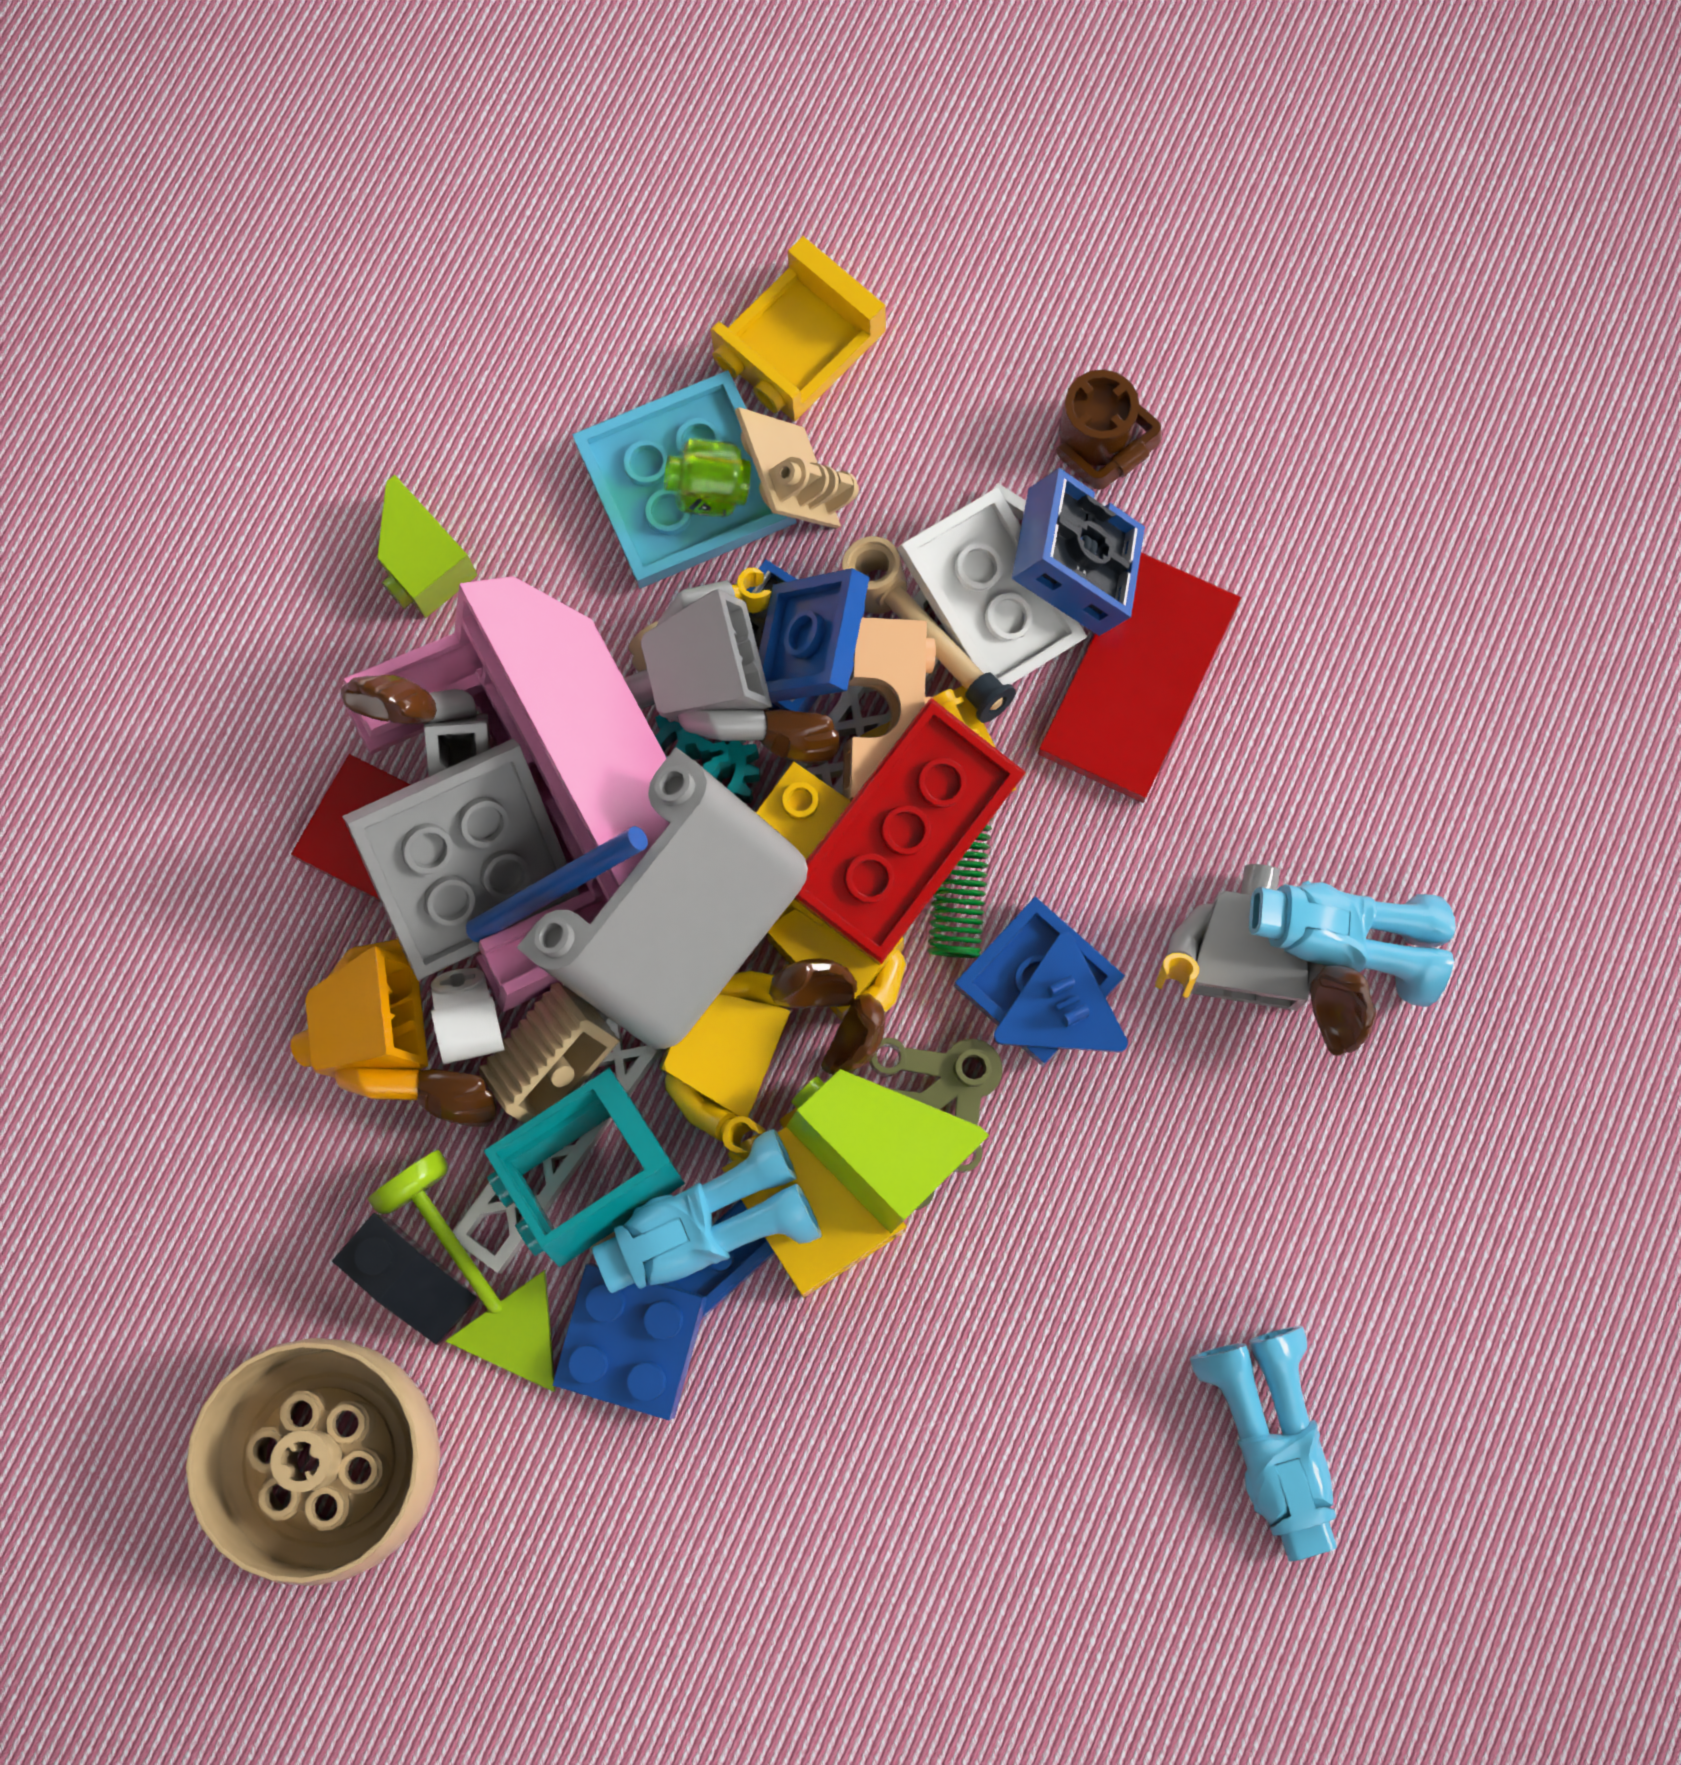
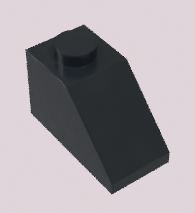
M376 1213L369 1217L332 1260L336 1266L378 1303L436 1345L443 1341L479 1299L474 1292L391 1219Z

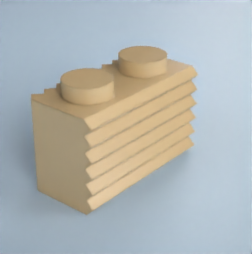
M560 983L551 984V992L543 993V998L535 1002L534 1010L527 1012V1019L520 1020L519 1028L511 1030V1037L503 1039L505 1051L496 1052L494 1056L487 1057V1064L479 1066V1074L505 1112L524 1124L578 1089L621 1041L590 1003Z

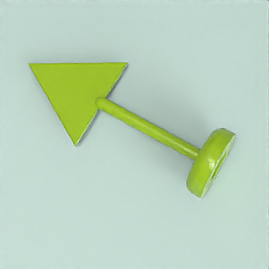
M436 1150L420 1159L371 1194L367 1200L374 1210L380 1214H390L413 1201L488 1311L445 1342L555 1392V1386H552L554 1381V1364L546 1269L500 1301L425 1192L448 1171L447 1160L440 1150Z

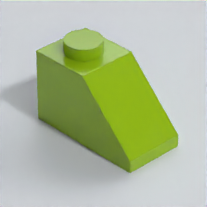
M393 475L388 479L385 485L377 558L389 577L381 583L403 609L412 603L426 619L459 591L460 583L471 582L478 575L468 554L399 478Z

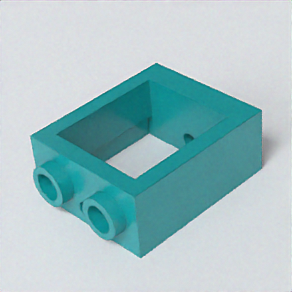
M610 1068L484 1150V1153L495 1169L493 1173L487 1176L489 1184L506 1208L515 1203L524 1218L515 1224L521 1238L534 1256L544 1251L559 1268L614 1232L615 1227L624 1225L632 1217L635 1208L643 1206L652 1198L669 1195L685 1184ZM611 1117L644 1170L557 1228H554L523 1174Z

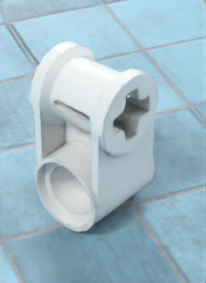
M475 968L457 969L436 977L430 985L434 1010H431L443 1064L505 1051L493 997H489L485 975L482 970Z

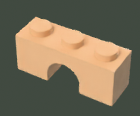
M864 617L861 619L853 658L854 666L848 686H863L878 691L889 705L891 721L887 732L883 736L875 738L852 737L844 743L842 795L850 801L930 698L933 699V697H925L926 673H933L936 656L934 638H926L927 621Z

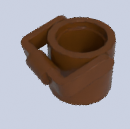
M1106 369L1092 370L1077 377L1068 388L1059 426L1061 444L1056 447V452L1060 459L1092 488L1104 489L1119 477H1125L1150 456V452L1161 443L1160 422L1139 404L1137 391L1132 383L1121 374ZM1136 422L1146 433L1130 443ZM1105 465V466H1104L1103 468H1101L1099 471H1096V470L1092 467V466Z

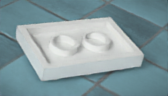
M997 487L902 543L896 549L948 636L984 674L991 672L1003 685L1012 684L1087 638V635L1079 622L1011 579L1021 525Z

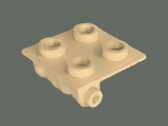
M738 407L735 409L742 429L740 436L742 445L753 459L761 481L759 484L761 497L772 513L835 529L841 527L836 511L857 497L859 487L855 477L849 472H836L829 466L818 464L804 427Z

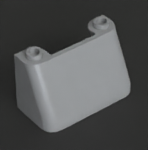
M676 747L656 771L650 782L648 792L651 806L670 824L590 924L570 910H554L545 914L537 921L517 946L518 950L540 968L634 1037L655 1049H667L677 1045L689 1033L800 892L806 881L808 871L805 857L792 843L696 761Z

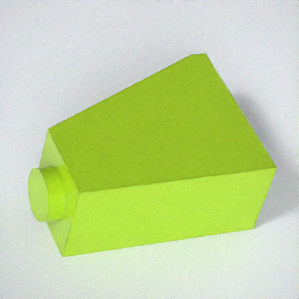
M842 1069L836 1072L826 1083L816 1076L792 1099L791 1103L797 1110L786 1126L890 1233L989 1136L981 1126Z

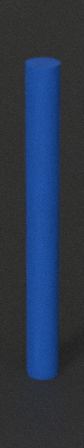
M633 826L476 916L466 924L468 937L472 941L479 943L480 940L502 931L645 850L648 846L646 834L641 828Z

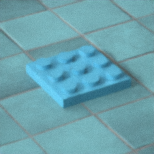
M729 370L572 434L639 589L797 523L795 518L772 513L761 497L759 491L761 481L753 459L742 445L740 437L742 429L735 413V409L738 407L746 409V406ZM697 499H702L694 510L689 509L690 505ZM706 503V505L713 509H726V512L730 511V513L724 517H715L712 513H707V510H699L698 508ZM688 512H693V513H695V514H707V515H710V516L694 515V514H690V513H688Z

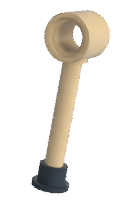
M869 536L854 542L844 554L842 561L843 570L853 568L865 575L874 570L887 571L882 578L876 581H869L865 598V612L881 614L892 610L903 620L927 621L926 638H934L935 657L966 688L965 697L977 709V719L982 723H986L999 716L1013 701L1016 689L1011 684L1003 685L991 672L984 674L906 592L907 581L898 550L890 541L882 537Z

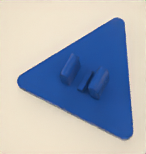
M1069 932L1059 934L994 1032V1040L999 1045L1117 1053L1123 1052L1128 1046V1040L1073 935Z

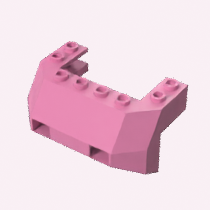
M514 576L460 583L453 634L344 678L345 685L355 677L396 675L416 683L429 693L451 689L468 692L474 698L476 710H478L479 714H488L489 733L496 746L511 739H514L520 745L567 864L633 826L641 828L647 836L648 846L645 850L579 886L577 889L580 895L479 941L478 948L482 955L476 957V962L484 973L485 979L502 1012L551 990V984L560 983L562 985L560 981L540 968L517 949V946L536 922L545 914L554 910H570L590 924L670 824L654 810L648 796L650 782L667 758L592 619ZM346 707L370 755L424 732V724H400L380 721L355 713Z

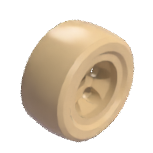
M308 1338L278 1344L244 1361L218 1384L202 1406L190 1436L186 1463L189 1499L201 1528L218 1551L243 1570L279 1584L316 1586L347 1580L386 1559L408 1539L425 1515L438 1479L440 1446L437 1425L425 1395L402 1368L380 1352L348 1340ZM307 1402L312 1408V1418L307 1425L299 1427L293 1423L291 1415L299 1404ZM344 1411H351L358 1418V1428L350 1437L340 1435L336 1429V1420ZM273 1438L277 1444L271 1454L270 1463L266 1464L267 1447L270 1439ZM309 1443L311 1444L310 1455L319 1459V1466L317 1471H306L305 1477L300 1472L297 1462L300 1451H303V1447ZM357 1457L368 1460L371 1466V1474L368 1480L362 1484L352 1481L349 1476V1466ZM277 1484L291 1492V1501L286 1508L282 1506L273 1494V1487ZM323 1494L333 1496L337 1502V1512L330 1520L321 1518L315 1512V1503Z

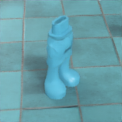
M1309 881L1303 882L1300 886L1284 884L1277 890L1257 887L1252 893L1249 915L1250 933L1268 938L1271 946L1284 949V952L1300 959L1327 966H1346L1358 972L1364 969H1371L1396 976L1395 982L1398 996L1407 1003L1420 1007H1429L1437 1002L1451 976L1454 963L1452 952L1435 948L1449 942L1453 938L1456 929L1452 909L1443 897L1417 894L1405 904L1375 901L1369 896L1345 893L1323 882L1311 883ZM1370 929L1401 935L1408 944L1419 947L1366 939V936Z
M773 1128L754 1139L747 1159L717 1178L703 1185L699 1182L674 1196L669 1194L652 1198L643 1206L635 1208L632 1217L624 1225L614 1228L615 1237L593 1246V1255L610 1293H614L636 1283L639 1289H642L649 1284L652 1286L685 1278L711 1264H717L730 1259V1251L766 1236L784 1234L798 1244L809 1243L822 1237L810 1203L798 1184L785 1188L767 1200L713 1225V1212L746 1196L785 1185L797 1179L791 1159L777 1131Z
M1293 1326L1272 1331L1252 1338L1249 1341L1253 1355L1268 1384L1282 1434L1269 1433L1254 1379L1253 1364L1246 1344L1226 1345L1190 1357L1193 1371L1199 1381L1217 1386L1222 1391L1229 1405L1239 1435L1237 1443L1242 1451L1247 1468L1245 1472L1246 1491L1254 1505V1511L1262 1515L1270 1524L1269 1527L1272 1535L1281 1536L1288 1561H1298L1336 1549L1337 1545L1329 1521L1337 1517L1334 1509L1329 1508L1334 1505L1331 1476L1319 1440L1320 1433L1316 1420L1309 1421L1300 1385L1299 1363L1308 1349L1307 1337L1303 1326Z

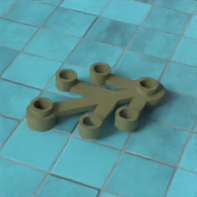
M894 1038L882 1039L879 1049L883 1047L893 1048L898 1053L899 1062L894 1067L886 1068L878 1062L876 1052L869 1063L877 1074L888 1077L897 1074L901 1070L940 1078L922 1093L897 1089L891 1090L939 1110L956 1098L955 1116L978 1125L981 1098L993 1092L1002 1077L1000 1056L991 1045L978 1039H965L954 1044L947 1053L905 1048L899 1040ZM975 1058L980 1061L983 1066V1074L980 1078L970 1079L964 1075L962 1063L965 1059ZM981 1145L973 1152L972 1162L968 1165H960L955 1172L966 1173L978 1166L982 1159ZM935 1190L915 1210L926 1207L932 1201Z

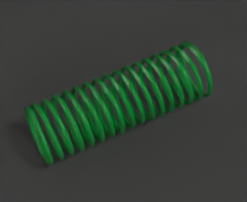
M986 825L982 831H990L992 827ZM980 833L976 840L987 841L991 839V836ZM973 842L969 849L988 850L990 846L985 843ZM967 851L963 858L988 859L990 857L986 853ZM961 860L956 865L980 869L989 867L984 862ZM952 870L950 873L952 875L973 878H986L988 876L985 872L971 870ZM947 878L942 883L969 887L987 886L986 882ZM940 886L933 895L937 900L931 902V905L936 909L932 910L930 914L935 919L929 921L930 925L935 928L929 930V934L933 938H930L928 943L934 947L927 949V952L945 957L978 958L981 955L980 948L950 946L936 942L957 941L980 944L982 942L981 939L953 937L935 932L951 931L981 934L983 933L981 929L950 927L937 923L956 922L982 925L984 922L980 919L954 918L936 913L953 912L967 915H983L985 913L983 910L950 908L938 904L955 903L984 906L986 903L974 899L947 898L937 894L952 893L984 897L986 893L979 890L950 889Z

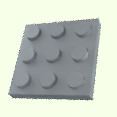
M514 739L342 816L409 966L418 981L480 951L478 948L479 943L472 941L466 933L468 921L567 864L522 749ZM578 889L572 890L509 927L580 895Z

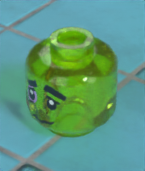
M694 437L689 438L682 444L678 456L668 455L664 490L674 491L677 508L683 513L720 518L728 517L735 511L737 505L744 506L747 502L751 478L750 459L742 458L741 451L735 443Z

